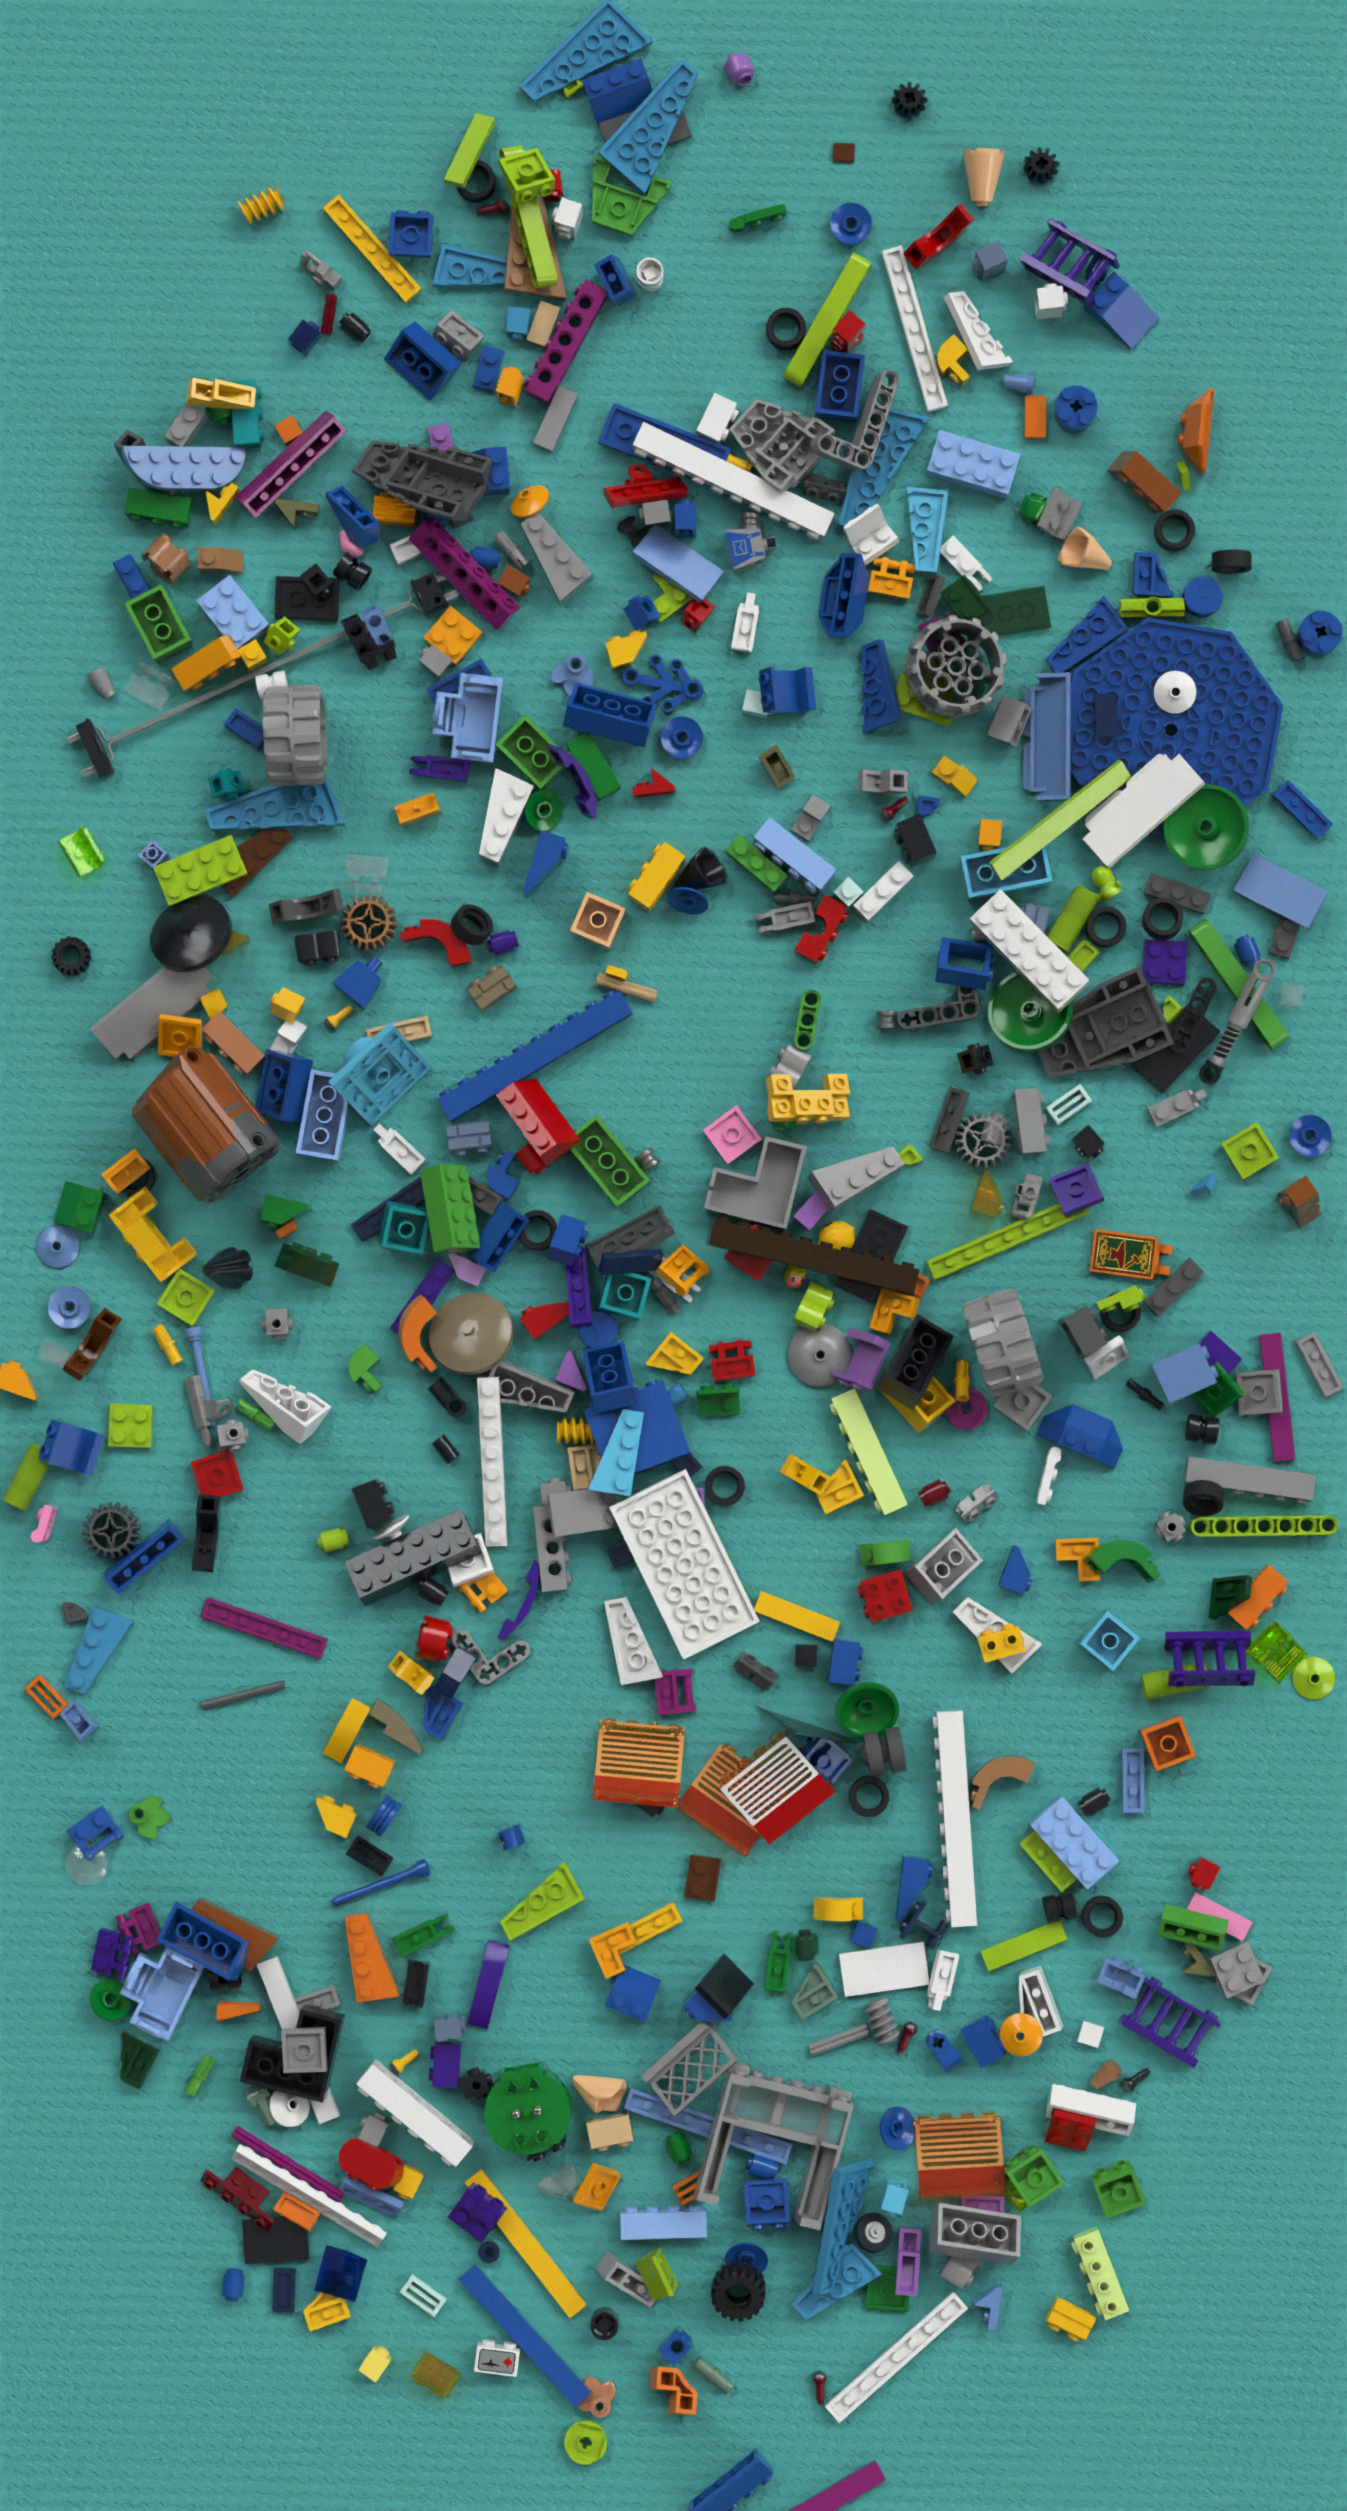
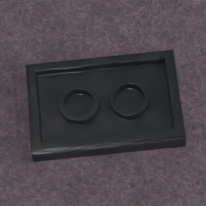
M276 576L275 619H282L285 616L288 620L338 621L340 579L329 578L333 584L330 588L332 592L323 599L321 596L316 599L300 577ZM316 581L314 586L319 588L322 582Z
M724 1953L697 1984L695 1990L726 2019L754 1983Z
M272 2217L275 2221L269 2231L259 2228L252 2219L242 2220L245 2264L307 2260L310 2258L308 2231L286 2218Z

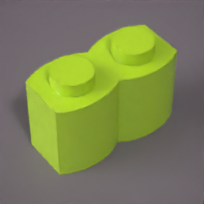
M811 1281L792 1322L814 1333L817 1328L822 1329L827 1318L823 1315L826 1309L831 1310L835 1301L832 1298L834 1292Z

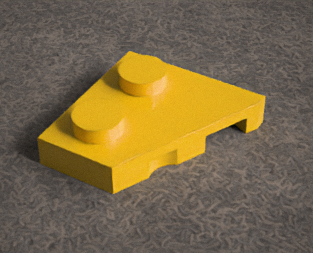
M670 1332L645 1364L691 1375L704 1358Z
M844 1460L837 1471L831 1476L832 1479L822 1496L817 1494V1498L826 1515L864 1497L847 1460Z
M338 2277L334 2278L303 2311L310 2332L351 2317Z

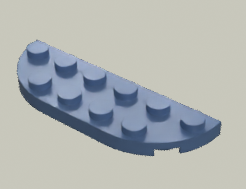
M123 446L121 448L123 459L130 472H133L142 480L143 484L159 490H215L221 488L239 474L246 455V447Z

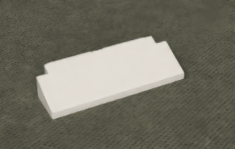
M1158 754L1127 781V788L1123 791H1115L1086 817V824L1084 825L1091 832L1083 840L1103 863L1110 868L1202 788L1205 782L1180 754L1172 760L1166 754Z

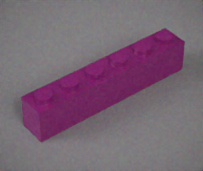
M325 411L234 498L250 515L257 518L347 430L334 415Z

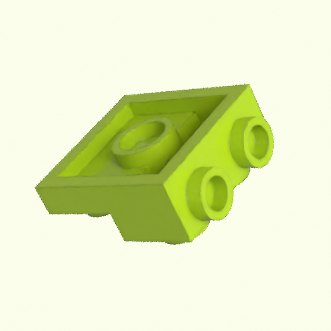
M538 148L499 159L498 165L507 180V188L515 202L521 200L523 203H526L533 196L541 195L545 197L554 190L555 178Z
M1136 1285L1094 1303L1093 1306L1096 1312L1101 1310L1102 1313H1106L1117 1307L1119 1311L1124 1309L1125 1312H1129L1140 1307L1138 1302L1146 1298L1142 1289H1137Z

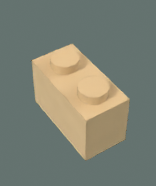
M629 2112L591 2119L586 2122L591 2149L596 2148V2151L607 2150L609 2145L617 2144V2147L627 2146L634 2139Z

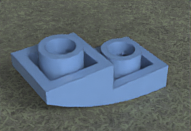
M151 840L139 854L152 868L173 859L154 840Z

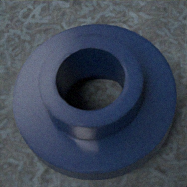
M486 2241L480 2245L478 2254L482 2261L492 2263L498 2259L500 2249L495 2242ZM487 2248H491L493 2250V2254L487 2255L485 2253V2250Z

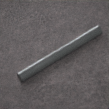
M284 1680L202 1701L201 1706L205 1710L278 1691L286 1687Z

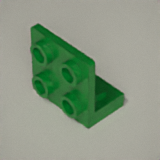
M735 1384L722 1385V1389L714 1390L713 1385L700 1386V1390L696 1391L698 1417L740 1414L739 1388H735Z

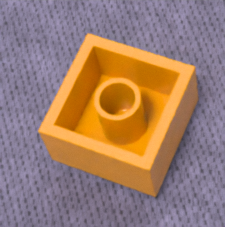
M357 1744L344 1770L348 1771V1776L357 1780L364 1778L368 1780V1785L378 1789L380 1786L384 1787L396 1760Z

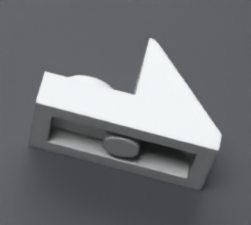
M296 1020L293 1024L285 1021L278 1030V1036L270 1049L293 1054L308 1027Z

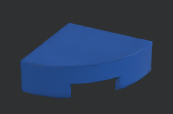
M919 795L916 815L919 813L921 817L930 815L937 808L940 798Z

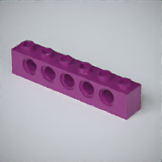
M586 279L583 285L579 284L574 293L576 298L573 303H568L564 311L566 314L564 320H559L554 329L556 334L553 340L549 339L544 348L546 350L543 358H538L534 366L536 371L533 377L529 375L524 385L526 387V395L547 406L552 401L558 386H560L608 298L607 290ZM583 301H588L591 304L588 309H582L579 305ZM574 319L581 322L580 326L576 328L571 327L569 323ZM562 338H569L571 343L567 346H562L559 341ZM553 356H558L561 359L558 364H551L549 362ZM544 374H547L551 377L550 381L547 383H543L539 380V378Z
M433 516L421 523L409 538L418 550L496 630L504 626L520 609L515 600L488 575L485 569L471 557L469 552L462 548L456 539Z

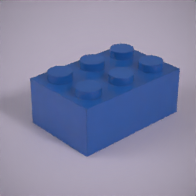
M823 350L815 410L816 418L851 423L857 422L865 355Z
M624 1341L582 1350L596 1413L638 1404Z

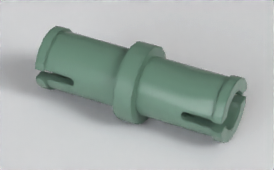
M701 2356L692 2365L693 2368L706 2377L708 2383L712 2382L725 2394L733 2387L734 2383L721 2374L718 2367L714 2368Z

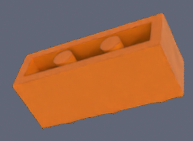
M1266 1564L1252 1580L1250 1598L1226 1614L1243 1629H1253L1260 1621L1258 1616L1263 1611L1266 1613L1274 1604L1271 1601L1277 1595L1280 1597L1287 1590L1286 1584L1289 1581L1270 1565Z

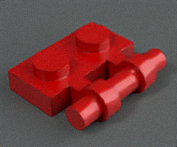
M736 1339V1342L723 1343L721 1341L717 1342V1344L709 1345L710 1354L718 1353L719 1359L711 1360L713 1381L756 1376L753 1354L744 1355V1349L752 1348L751 1340L742 1341V1339ZM737 1350L738 1356L725 1358L726 1351Z

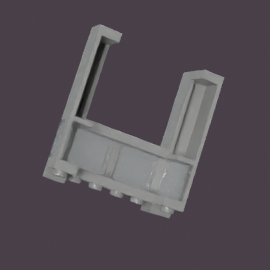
M735 2063L726 2073L694 2197L698 2201L718 2205L719 2195L716 2192L734 2126L810 2144L811 2149L792 2217L800 2226L820 2230L828 2203V2195L831 2190V2177L834 2169L838 2166L854 2106L850 2102L852 2092L830 2084L827 2085L826 2092H824V2088L812 2085L811 2089L804 2087V2083L792 2080L791 2083L784 2082L782 2077L772 2075L771 2078L764 2077V2073L751 2070V2073H748L750 2066L747 2063Z

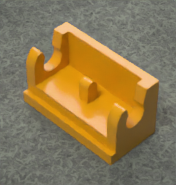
M434 792L394 806L401 827L441 813Z
M134 1148L101 1175L114 1192L119 1194L151 1169V1167L138 1150Z

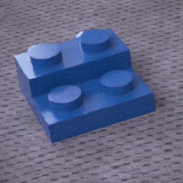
M406 210L391 212L389 256L431 258L433 214H429L426 211H418L417 214L408 213Z
M807 1737L806 1741L808 1743L803 1749L798 1748V1751L831 1787L854 1759L831 1740ZM798 1757L792 1763L795 1764L801 1759ZM800 1763L797 1766V1768L799 1769L800 1767H802L804 1763ZM805 1767V1768L802 1770V1772L804 1773V1772L807 1771L809 1768H808V1767ZM810 1771L806 1776L811 1777L812 1772Z
M787 2179L744 2181L747 2227H751L752 2231L764 2230V2226L772 2225L773 2229H785L786 2225L790 2224Z

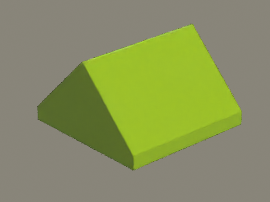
M660 2246L635 2261L653 2300L674 2295L678 2283Z

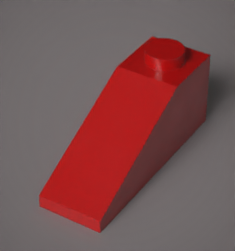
M569 1302L541 1305L535 1308L529 1306L521 1312L523 1316L519 1319L535 1340L569 1316Z

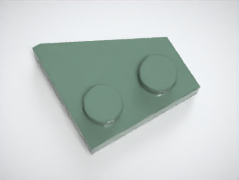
M817 1962L812 1966L811 1971L791 2001L802 2021L839 1998Z

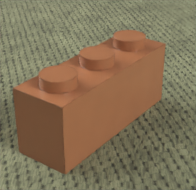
M220 1011L202 1028L205 1032L203 1037L211 1045L215 1042L220 1047L218 1051L226 1059L231 1057L236 1062L233 1066L241 1074L246 1072L250 1075L265 1060V1055Z

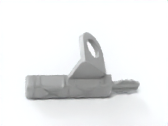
M200 1376L185 1378L195 1426L196 1429L200 1428L199 1435L204 1446L211 1444L210 1431L207 1429V1426L211 1425L210 1420L227 1416L233 1404L229 1399L219 1401L206 1400ZM227 1404L225 1411L219 1413L220 1409Z

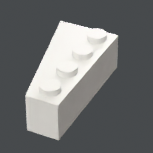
M495 768L479 855L492 863L500 865L524 814L526 802L533 794L535 788L534 785Z

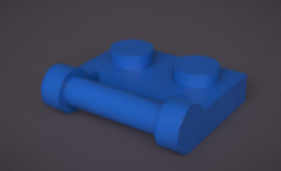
M103 1805L66 1830L87 1861H91L95 1854L115 1840L119 1841L124 1837ZM109 1827L112 1833L92 1847L87 1848L86 1842Z

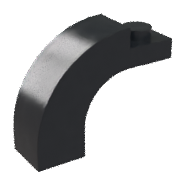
M198 1495L196 1540L192 1571L212 1573L214 1571L220 1531V1496Z

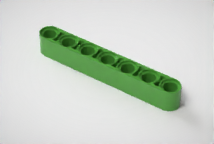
M1204 919L1188 931L1189 935L1235 1001H1237L1249 977L1211 923ZM1255 986L1249 996L1251 998L1257 989ZM1262 997L1250 1022L1271 1050H1274L1290 1037Z

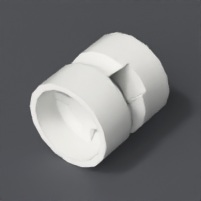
M645 258L637 265V283L644 291L653 292L658 290L663 284V266L655 258Z
M285 670L273 672L272 676L268 674L255 676L261 703H263L266 688L270 686H288Z

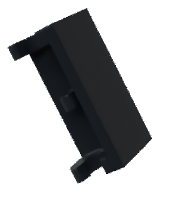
M409 1959L403 1997L404 2004H414L417 2007L424 2006L430 1962Z

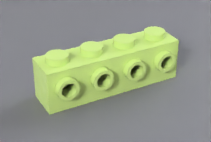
M1097 2226L1073 2235L1075 2242H1072L1071 2245L1075 2255L1080 2254L1082 2262L1079 2265L1083 2275L1087 2274L1090 2282L1086 2284L1091 2296L1096 2295L1098 2302L1094 2304L1098 2315H1103L1105 2320L1128 2312L1129 2308Z

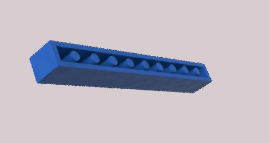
M613 990L603 996L605 1000L598 1004L596 1001L590 1003L585 1007L586 1011L581 1014L575 1012L567 1017L568 1022L560 1025V1023L553 1025L548 1029L549 1033L544 1036L538 1034L530 1039L532 1043L526 1047L523 1044L512 1050V1055L507 1058L503 1055L494 1061L495 1065L489 1069L485 1066L476 1071L477 1076L472 1079L466 1077L459 1081L457 1088L453 1090L448 1088L439 1094L440 1098L437 1100L450 1122L455 1121L492 1099L513 1082L524 1080L633 1015L621 992L615 993Z

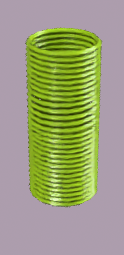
M1076 885L1066 905H1064L1065 907H1063L1047 935L1065 953H1068L1069 949H1071L1070 947L1074 944L1083 925L1099 900L1096 894L1079 885Z
M32 1442L15 1473L16 1476L12 1478L13 1480H11L12 1482L5 1492L4 1498H2L5 1502L24 1511H27L36 1494L35 1492H37V1487L41 1484L40 1482H42L41 1480H43L42 1478L50 1465L39 1460L41 1446Z
M1195 1663L1182 1666L1183 1671H1196ZM1174 1667L1168 1668V1670H1156V1672L1152 1671V1673L1141 1674L1143 1692L1147 1701L1209 1688V1686L1168 1687L1169 1671H1174Z

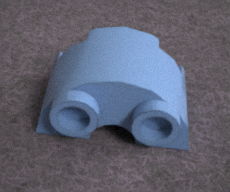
M1113 1956L1112 1959L1106 1958L1096 1982L1136 1999L1146 1977L1143 1974L1144 1969L1134 1964L1132 1967L1124 1965L1125 1960Z

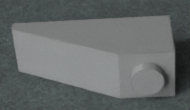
M607 2251L595 2267L599 2274L609 2283L651 2308L656 2300L652 2299L640 2272L611 2252Z

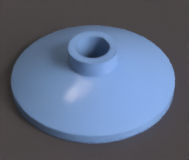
M52 1226L44 1230L39 1236L37 1252L40 1259L48 1266L54 1268L66 1267L78 1256L79 1240L71 1229L64 1226ZM56 1242H59L61 1244V1248L59 1250H55L53 1248V1245Z
M65 1286L56 1290L48 1302V1313L52 1321L56 1325L67 1329L82 1325L89 1317L91 1310L88 1296L81 1289L73 1286ZM68 1304L74 1305L73 1311L69 1312L67 1310Z

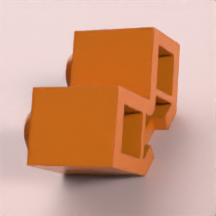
M667 2367L650 2368L649 2390L669 2392L668 2414L696 2415L697 2392L686 2381L681 2371L677 2368Z

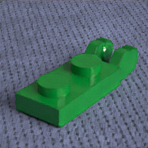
M785 204L737 216L736 218L733 217L730 220L729 228L732 232L737 233V231H743L747 225H750L752 228L762 225V221L771 219V222L782 220L783 215H786L787 212Z
M445 1913L433 1920L429 1919L392 1937L400 1956L403 1957L453 1931L455 1929L453 1925H449L437 1932L434 1926L439 1922L447 1920L449 1918L448 1914Z
M776 1930L773 1931L764 1986L766 1991L786 1992L791 1956L790 1943L792 1933L787 1932L785 1935V1949L776 1948L779 1933Z

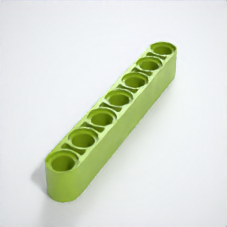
M522 145L501 148L499 151L500 159L524 152ZM509 192L535 289L557 285V272L537 197L533 196L526 203H523L521 200L515 202Z
M856 253L852 254L783 375L784 379L800 388L803 387L829 342L833 328L845 314L869 272L872 262Z
M1333 1516L1196 1517L1189 1523L1191 1534L1199 1537L1330 1535L1338 1529L1337 1520ZM1304 1519L1309 1520L1311 1523V1528L1308 1531L1301 1529V1522ZM1325 1519H1329L1332 1522V1528L1329 1531H1325L1322 1528V1522ZM1220 1520L1226 1524V1529L1221 1533L1217 1532L1215 1528L1216 1523ZM1240 1520H1244L1247 1523V1529L1244 1532L1237 1530V1523ZM1261 1520H1265L1268 1523V1529L1265 1532H1261L1258 1529V1523ZM1282 1520H1287L1290 1524L1289 1529L1285 1532L1281 1531L1279 1527ZM1197 1521L1204 1523L1205 1528L1201 1533H1197L1194 1530V1524Z

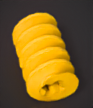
M276 184L275 191L270 187L267 188V195L263 191H259V198L252 194L251 202L247 197L244 198V205L237 201L245 220L251 225L253 224V217L261 221L260 214L268 218L269 210L275 215L276 207L284 211V202Z
M563 1417L561 1423L558 1421V1444L561 1443L563 1438L565 1443L569 1444L572 1438L575 1445L578 1444L580 1439L583 1445H586L588 1439H590L592 1446L595 1445L588 1423L584 1424L583 1418H580L578 1424H576L574 1418H571L570 1423H567L566 1417Z

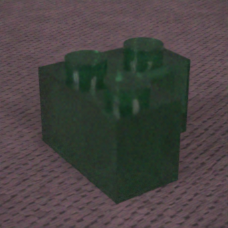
M292 1242V1245L283 1243L274 1267L331 1287L340 1263L332 1261L333 1256L321 1252L319 1256L316 1255L318 1250Z

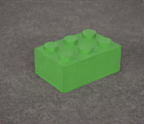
M162 584L124 603L156 664L193 645Z
M526 715L495 744L496 748L538 790L545 789L565 769V767L555 763L548 749L550 744L558 746Z

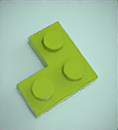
M656 573L652 576L664 593L653 601L661 616L658 619L661 624L694 600V598Z

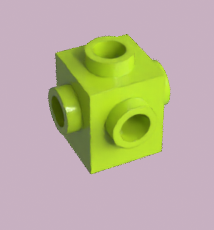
M284 616L277 623H272L266 630L268 635L263 642L278 655L282 654L285 650L289 652L296 644L295 638L300 629Z

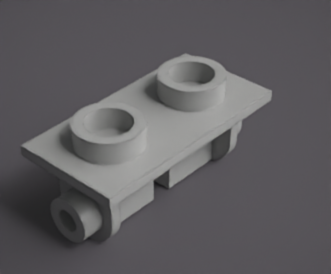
M989 1483L986 1485L982 1484L972 1493L976 1498L975 1501H972L967 1496L957 1504L958 1507L955 1508V1511L965 1523L975 1520L983 1509L994 1505L996 1499L999 1498Z

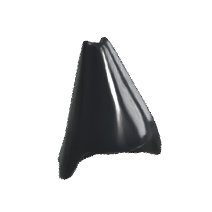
M705 846L692 857L673 886L674 888L687 887L694 890L712 888L726 883L727 873L714 851L709 850Z
M229 1247L215 1254L203 1266L202 1273L219 1286L238 1289L242 1287L245 1281H250L253 1276V1268L249 1266L251 1257L244 1249L238 1251L234 1247Z

